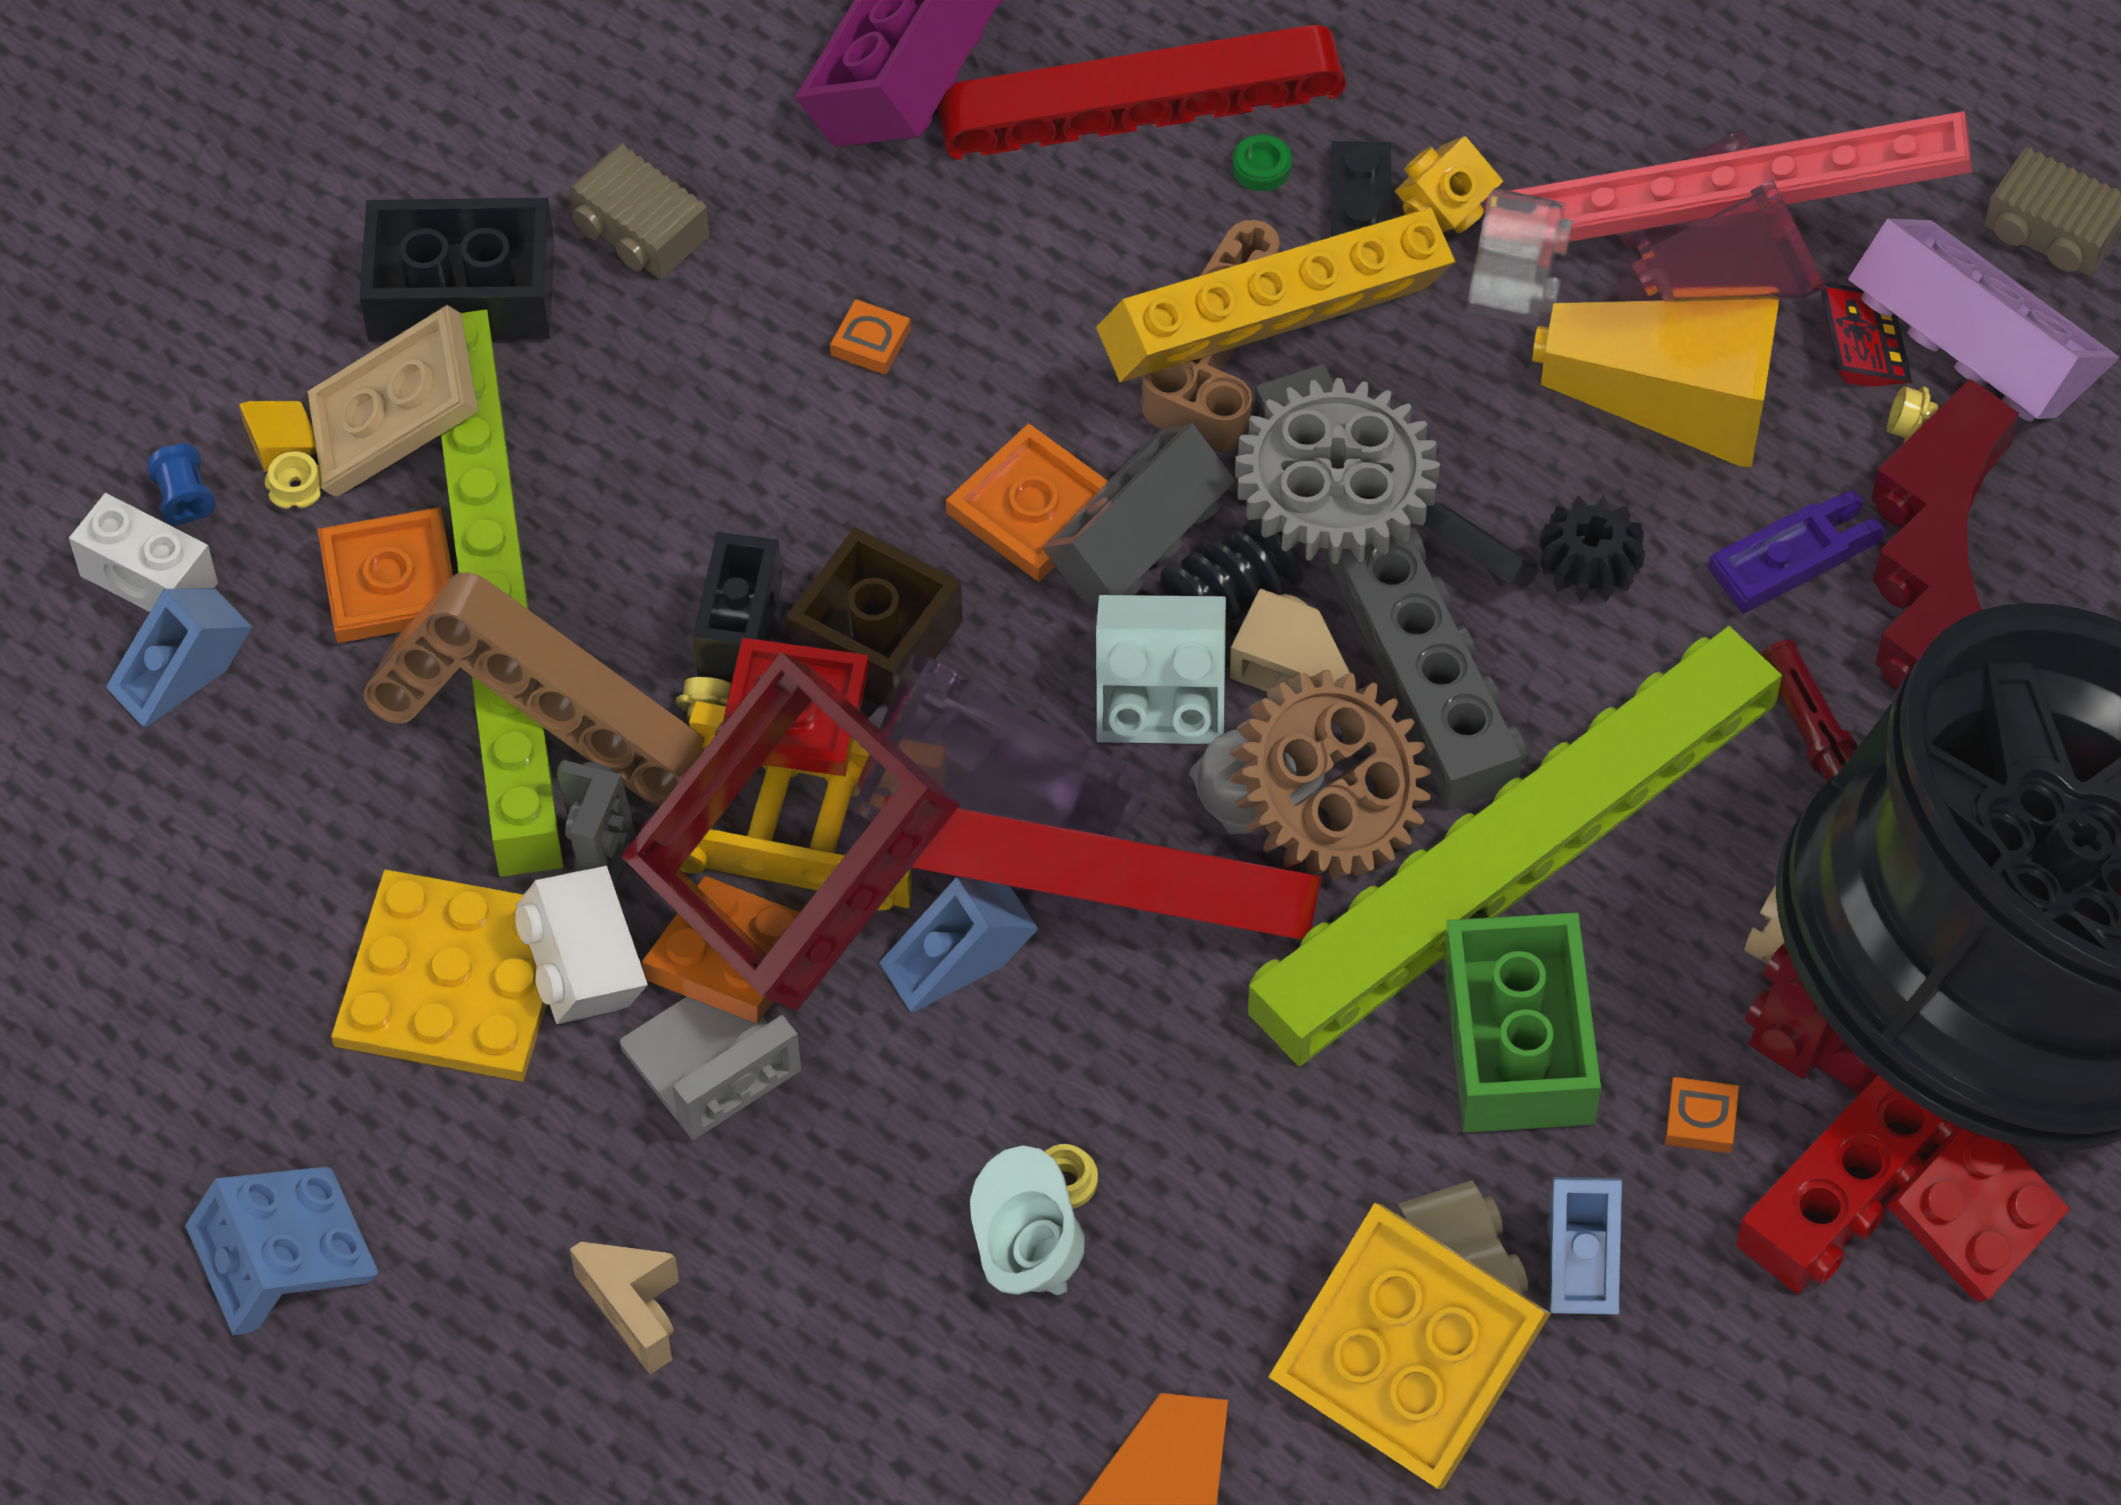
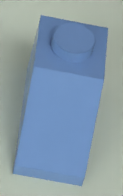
M215 588L163 589L106 688L143 727H148L224 673L253 627Z
M956 877L882 958L879 964L909 1011L915 1012L1004 967L1038 928L1009 885Z

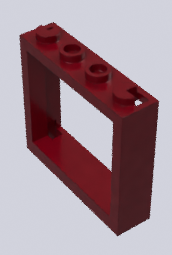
M781 652L764 675L760 674L758 676L755 686L735 712L720 724L715 737L695 763L680 775L675 788L652 818L640 826L642 828L641 832L621 857L762 997L798 1011L960 804L816 670ZM812 700L901 783V786L770 952L766 954L679 868Z

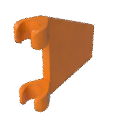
M1160 1393L1079 1505H1217L1228 1400Z

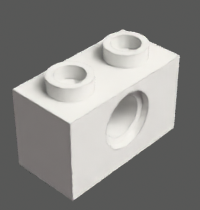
M107 493L101 497L69 537L81 577L149 612L152 610L163 589L215 588L218 584L207 544Z

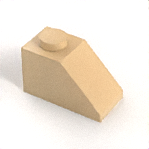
M1263 589L1259 590L1231 646L1230 679L1267 692L1282 682L1288 685V680L1301 673H1306L1311 679L1312 676L1323 670H1330L1334 683L1338 678L1350 673L1318 609L1308 606L1304 601L1292 595H1277Z

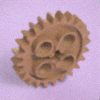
M1323 670L1312 676L1311 679L1306 673H1301L1288 680V685L1282 682L1267 691L1268 699L1263 698L1249 707L1255 719L1251 718L1237 727V731L1249 742L1242 743L1230 751V755L1245 763L1244 769L1230 775V781L1236 784L1247 785L1248 794L1239 798L1235 805L1237 808L1253 807L1257 814L1247 825V830L1251 832L1265 827L1270 834L1265 841L1263 850L1267 853L1281 845L1286 848L1284 856L1285 867H1292L1306 858L1307 874L1319 875L1328 868L1332 880L1345 877L1351 871L1358 877L1374 870V863L1382 866L1394 860L1395 856L1392 848L1400 850L1412 843L1405 829H1414L1424 822L1422 816L1412 807L1429 801L1431 796L1423 789L1416 787V781L1431 774V769L1414 764L1413 756L1420 753L1425 748L1424 742H1407L1404 735L1414 724L1412 718L1396 723L1391 716L1396 709L1398 701L1393 698L1381 705L1375 702L1377 684L1374 682L1356 692V682L1353 673H1348L1338 678L1335 683L1330 670ZM1330 721L1335 722L1340 727L1343 734V743L1334 737ZM1364 745H1368L1371 748V755L1330 780L1327 786L1311 793L1297 805H1293L1290 802L1289 797L1293 792L1329 771L1334 764L1353 755ZM1283 752L1288 753L1293 758L1296 765V775L1286 768L1283 761ZM1365 775L1375 782L1378 797L1373 796L1369 792L1365 784ZM1318 806L1328 813L1331 820V829L1326 828L1321 823L1318 816Z

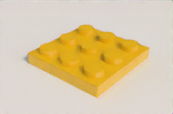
M384 869L332 1032L333 1046L524 1082L547 1004L542 1001L537 990V966L530 945L525 944L521 940L516 927V904L523 897V894Z
M1374 1203L1279 1358L1269 1378L1435 1488L1444 1489L1551 1313L1382 1204Z

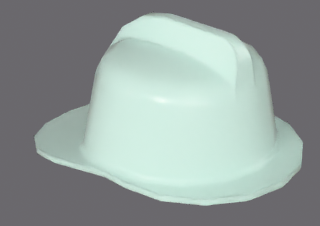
M1022 1145L1004 1150L987 1162L975 1180L970 1198L971 1221L986 1278L990 1284L1002 1293L1019 1295L1030 1291H1048L1055 1295L1064 1294L1067 1292L1066 1281L1078 1269L1085 1247V1237L1079 1222L1074 1216L1064 1176L1056 1160L1039 1148Z

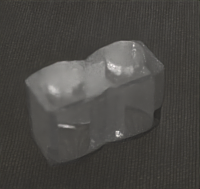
M1497 188L1492 190L1489 194L1466 313L1532 327L1539 326L1543 313L1552 314L1553 303H1558L1562 279L1551 277L1556 254L1566 256L1574 220L1563 218L1566 202Z

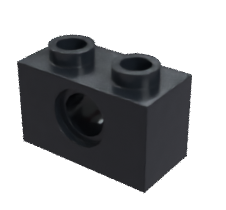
M723 532L716 533L693 634L698 677L716 678L732 682L742 638L770 641L783 582L779 540Z

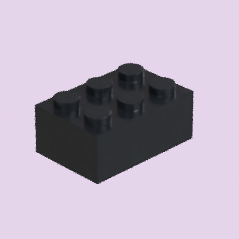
M548 197L366 200L360 303L368 341H390L446 305L459 313L487 309L492 340L550 339L555 240Z

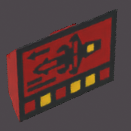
M1819 281L1827 316L1826 322L1829 336L1833 343L1838 370L1845 383L1867 387L1912 383L1897 315L1893 313L1891 317H1887L1870 308L1861 300V295L1864 291L1860 288Z

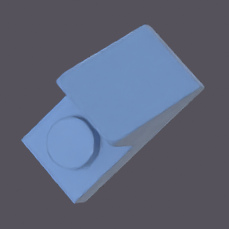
M1553 1177L1547 1222V1233L1550 1239L1549 1309L1551 1313L1619 1314L1621 1178Z

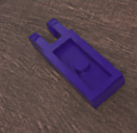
M1848 490L1846 493L1835 496L1819 505H1816L1814 502L1713 553L1710 556L1708 569L1741 613L1744 614L1846 562L1847 558H1851L1877 545L1884 538L1886 529L1876 518L1873 520L1870 518L1868 521L1857 524L1840 534L1836 531L1835 526L1851 520L1858 515L1859 511L1862 510V506H1864L1860 496L1854 490L1851 492Z

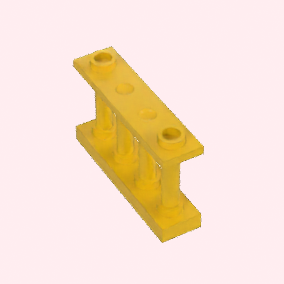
M695 701L689 726L703 738L702 748L705 750L715 737L718 727L723 722L726 706ZM889 738L943 788L946 779L944 748ZM853 740L846 777L762 765L766 773L747 836L710 829L679 869L685 873L696 874L701 873L705 868L818 891L845 856L835 854V850L853 789L865 785L886 789L891 794L890 796H893L901 786V783L855 740ZM799 773L824 777L828 782L809 848L772 841L790 779ZM911 868L877 910H888L893 905L910 908L912 901Z

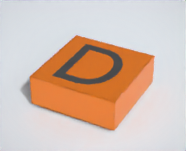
M855 299L830 343L831 356L886 375L911 330V319Z
M1673 1077L1665 1145L1731 1153L1734 1141L1739 1085Z

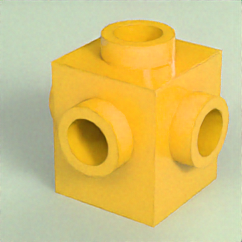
M1463 136L1443 144L1437 151L1430 146L1418 154L1404 168L1409 177L1394 192L1404 202L1403 210L1406 215L1432 208L1442 232L1454 229L1459 234L1473 225L1485 213V209L1480 203L1503 180L1470 140Z

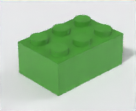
M1562 913L1447 920L1443 964L1463 1133L1595 1125L1601 1083L1579 914Z

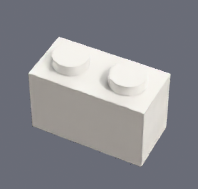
M607 866L535 880L516 904L515 921L517 931L521 940L525 944L530 945L537 966V990L542 1001L545 1004H550L556 1024L606 1014L629 1007L648 985Z

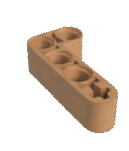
M1244 220L1235 224L1227 232L1200 276L1279 253V235L1272 226L1263 221ZM1236 347L1143 375L1141 405L1146 419L1161 429L1193 423L1214 451L1229 452L1238 449L1240 435H1249L1252 395L1245 382L1222 371ZM1219 414H1227L1230 416H1220Z

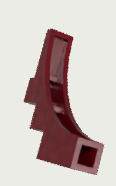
M1969 379L1877 469L1871 501L1876 504L1879 513L1889 523L1895 526L1905 525L1880 550L1873 582L1878 585L1881 594L1889 603L1899 608L1908 607L1882 633L1875 662L1880 667L1886 681L1896 689H1899L1900 684L1913 665L1919 660L1929 644L1944 629L1961 618L1982 610L1968 563L1967 520L1969 510L1986 475L2012 444L2019 412L1972 379Z

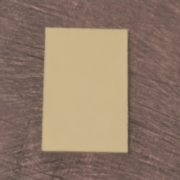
M446 305L307 391L321 484L324 491L333 496L342 495L478 412L461 313Z

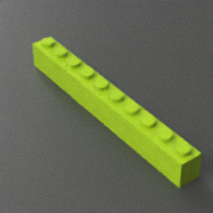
M487 309L461 313L478 412L441 434L458 573L468 572L487 579L529 610ZM472 676L492 840L499 876L564 868L545 728Z
M1730 626L1710 640L1707 637L1697 640L1684 653L1680 663L1664 675L1661 672H1656L1649 676L1639 686L1634 697L1620 708L1609 707L1602 711L1593 720L1584 735L1572 744L1563 742L1554 747L1543 759L1540 768L1524 780L1519 777L1510 780L1499 790L1492 804L1476 816L1472 813L1462 816L1448 830L1445 839L1428 852L1420 849L1411 854L1402 863L1397 871V875L1380 888L1370 886L1363 890L1353 900L1348 912L1329 925L1327 922L1318 924L1306 934L1299 948L1281 962L1278 959H1273L1263 965L1250 981L1248 1015L1299 1067L1443 959L1447 920L1495 918L1501 915L1775 707L1782 674Z

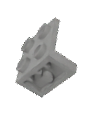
M689 997L680 1000L620 1040L622 1052L692 1141L801 1071L798 1033L783 1015L770 1023H767L762 1018L758 1024H755Z

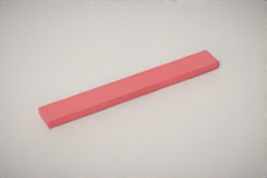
M1965 111L1490 194L1485 199L1486 244L1490 254L1496 255L1973 173L1969 130Z

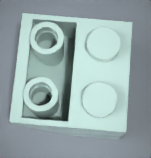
M1099 595L1096 626L1097 742L1211 744L1216 737L1224 734L1226 597Z

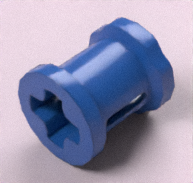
M180 443L165 446L155 451L147 460L149 479L158 484L163 498L159 505L162 518L170 525L177 526L208 517L216 506L212 490L203 485L199 473L201 457L198 449L193 445Z

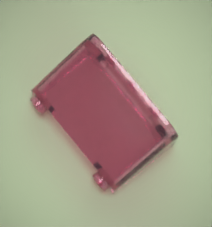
M1742 128L1682 160L1751 149L1753 147ZM1773 179L1750 190L1752 196L1709 218L1619 233L1626 249L1638 244L1637 248L1642 259L1632 263V266L1648 297L1660 292L1665 302L1799 299L1808 297L1825 288L1826 285Z

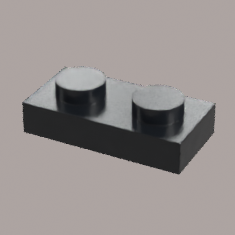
M1332 141L1331 237L1391 220V142Z

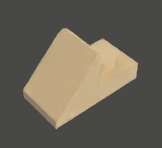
M580 1242L570 1248L576 1278L647 1372L652 1374L672 1361L669 1336L674 1333V1329L666 1313L653 1298L679 1282L675 1256L666 1252Z

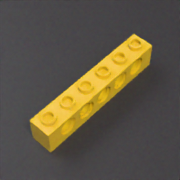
M1428 208L1124 298L1096 326V329L1119 382H1124L1428 288L1455 263V259L1432 208Z

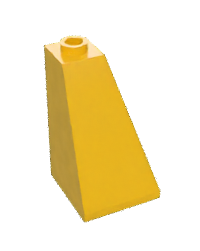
M1756 298L1553 303L1549 327L1537 326L1532 362L1543 363L1541 385L1738 466L1752 468L1764 403L1779 300Z

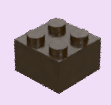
M853 527L785 617L788 644L868 655L869 671L863 697L878 705L885 703L894 708V713H896L907 699L908 691L914 683L918 684L963 623L961 581Z

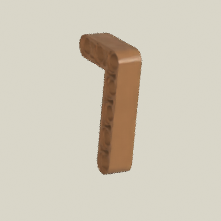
M468 572L457 573L451 577L390 645L364 690V700L376 716L387 722L407 723L422 710L451 676L461 668L589 761L602 764L610 768L614 773L621 774L625 787L643 800L659 807L675 788L680 775L690 768L704 751L702 748L704 740L694 729L690 728V726L487 579Z

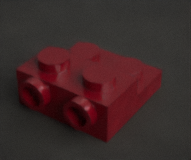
M1783 943L1775 951L1763 973V977L1773 982L1771 990L1764 989L1757 996L1745 1017V1022L1755 1028L1748 1045L1802 1080L1817 1067L1860 1094L1878 1074L1869 1068L1842 1041L1822 1016L1801 982L1786 945Z

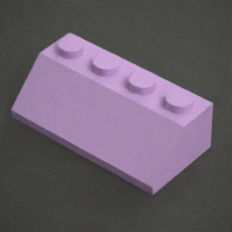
M1887 218L1848 278L1849 281L1864 291L1861 295V300L1866 305L1887 317H1891L1893 313L1911 325L1907 331L1911 338L1932 351H1938L1942 348L1958 360L1954 368L1968 380L1972 379L1980 386H1985L1987 382L2005 395L2002 401L2019 412V417L2027 421H2033L2034 418H2057L2119 359L2118 355L1932 220Z

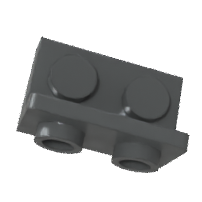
M563 760L557 770V777L568 815L566 837L571 839L575 853V871L607 866L616 890L627 864L621 856L636 838L622 776L599 763L586 762L578 764Z

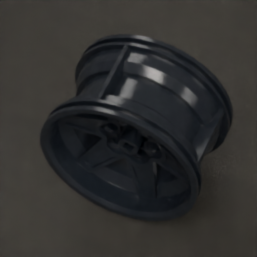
M2041 603L2008 604L1980 610L1950 625L1929 644L1900 684L1895 699L1840 772L1833 776L1817 792L1790 829L1780 853L1776 874L1778 919L1789 956L1808 995L1842 1041L1883 1080L1916 1104L1970 1132L1999 1142L2025 1148L2049 1151H2078L2103 1147L2121 1141V621L2080 608Z

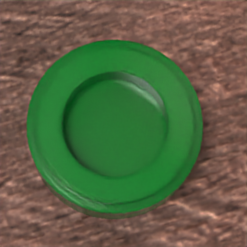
M1268 134L1249 136L1239 142L1234 149L1232 161L1233 174L1240 184L1251 190H1274L1282 186L1290 177L1292 170L1291 150L1284 141Z

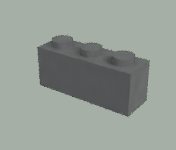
M1193 423L1162 428L1042 549L1080 599L1087 604H1098L1099 595H1134L1144 583L1140 577L1153 564L1162 563L1173 556L1183 545V540L1180 537L1193 524H1199L1207 520L1220 509L1223 504L1220 496L1236 480Z

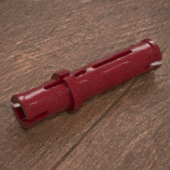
M1791 639L1775 642L1761 653V656L1782 674L1779 695L1808 746L1806 757L1811 767L1816 771L1821 770L1828 782L1840 772L1856 751L1858 745L1851 732L1841 729L1821 689L1816 684L1800 655L1796 642Z

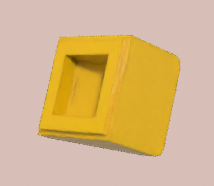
M248 401L239 404L244 427L264 472L268 471L272 461L281 454L297 451L310 456L317 453L313 427L301 401Z

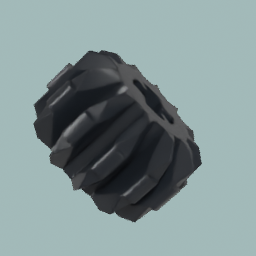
M1577 495L1576 499L1572 502L1571 510L1556 506L1551 514L1550 524H1545L1544 529L1541 530L1539 547L1541 548L1540 565L1543 569V574H1554L1553 583L1556 586L1557 592L1574 584L1577 586L1576 595L1581 603L1588 595L1589 589L1596 588L1597 593L1605 602L1612 596L1614 587L1628 591L1630 585L1634 582L1635 573H1638L1640 568L1643 567L1646 551L1643 549L1644 532L1642 523L1630 522L1631 514L1628 511L1627 505L1610 510L1604 495L1596 502V505H1588Z

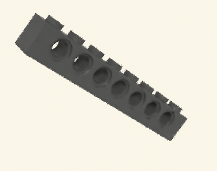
M1321 364L1257 385L1255 387L1254 416L1265 418V402L1268 399L1284 407L1286 389L1289 387L1296 390L1302 397L1309 396L1310 381L1316 380L1324 393L1332 392L1334 383L1325 365ZM1299 442V444L1304 445L1314 444L1310 442ZM1361 444L1362 446L1367 447L1374 446L1373 444ZM1306 493L1297 494V496H1301V497H1312V496H1313V495H1311V494H1306ZM1369 495L1359 496V497L1365 498V499H1375V498H1376V497H1374V496H1369ZM1410 528V538L1407 542L1399 540L1390 534L1389 552L1386 554L1378 551L1372 544L1366 545L1364 561L1361 562L1355 558L1351 549H1342L1338 563L1334 564L1331 562L1328 549L1320 548L1322 557L1392 699L1395 698L1398 701L1396 707L1402 719L1412 718L1414 721L1409 733L1414 742H1424L1425 748L1420 752V755L1426 767L1431 769L1430 776L1447 810L1449 811L1496 795L1510 780L1517 777L1520 778L1521 763L1527 760L1526 748L1521 734L1515 726H1506L1499 712L1501 710V701L1497 687L1489 675L1481 676L1474 662L1476 659L1475 647L1467 628L1464 625L1456 627L1449 613L1451 603L1446 586L1439 576L1431 577L1424 563L1426 561L1425 548L1416 528ZM1391 580L1399 584L1389 585L1382 583V581ZM1415 629L1423 631L1424 633L1411 634L1406 631ZM1442 679L1450 683L1439 685L1432 683L1430 680ZM1460 729H1467L1475 732L1476 734L1461 735L1456 733L1455 731Z

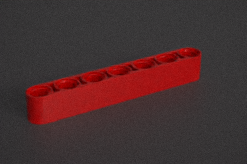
M1308 25L954 83L946 91L936 109L948 155L955 160H962L963 154L981 152L982 156L1021 150L1020 145L1039 142L1040 147L1078 141L1080 135L1097 133L1098 137L1134 132L1137 131L1136 126L1153 123L1158 128L1195 122L1194 117L1213 114L1214 118L1250 113L1253 112L1252 107L1271 105V109L1311 103L1310 98L1328 95L1330 100L1337 98L1345 90L1347 83L1332 31L1324 26Z
M885 795L883 807L886 805V803L892 796ZM960 808L956 809L911 866V868L1302 940L1312 930L1322 876Z

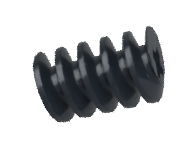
M1253 519L1244 525L1243 532L1232 530L1223 537L1222 543L1211 542L1202 549L1201 555L1195 553L1187 555L1181 560L1180 567L1177 565L1165 567L1161 571L1160 581L1165 596L1226 597V617L1234 621L1240 616V608L1237 602L1238 597H1241L1248 607L1251 608L1259 592L1257 587L1260 585L1265 591L1277 595L1282 593L1278 575L1282 574L1294 586L1303 581L1302 571L1298 563V554L1295 546L1288 551L1282 550V531L1265 538L1261 535L1262 519Z

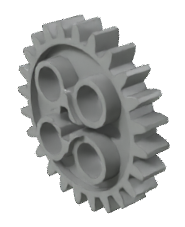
M1336 378L1332 392L1325 393L1316 380L1310 381L1309 396L1302 397L1291 387L1287 388L1285 406L1283 407L1279 403L1268 399L1265 402V418L1251 416L1249 418V435H1240L1239 453L1235 461V478H1238V499L1247 500L1246 517L1248 520L1262 518L1261 535L1265 538L1282 531V550L1288 551L1298 542L1306 544L1305 554L1307 560H1312L1320 548L1328 549L1329 557L1334 564L1338 563L1342 549H1351L1359 562L1364 561L1365 546L1372 544L1383 554L1388 553L1390 534L1399 540L1407 542L1410 538L1411 523L1423 525L1426 519L1427 506L1434 505L1440 463L1435 461L1436 441L1426 440V421L1411 423L1412 406L1409 403L1392 410L1390 408L1392 392L1389 390L1381 393L1375 400L1369 398L1368 382L1364 381L1357 387L1354 394L1346 393L1342 378ZM1299 442H1310L1314 444L1304 445L1299 444ZM1361 444H1373L1376 446L1367 447L1362 446ZM1306 493V494H1311V495H1313V496H1312V497H1301V496H1297V494ZM1369 495V496H1374V497H1376V498H1375V499H1365V498H1361V497H1359V496Z

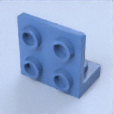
M329 1167L215 1178L185 1225L232 1335L247 1334L259 1329L282 1294L366 1284L371 1282L378 1274V1269L335 1174Z

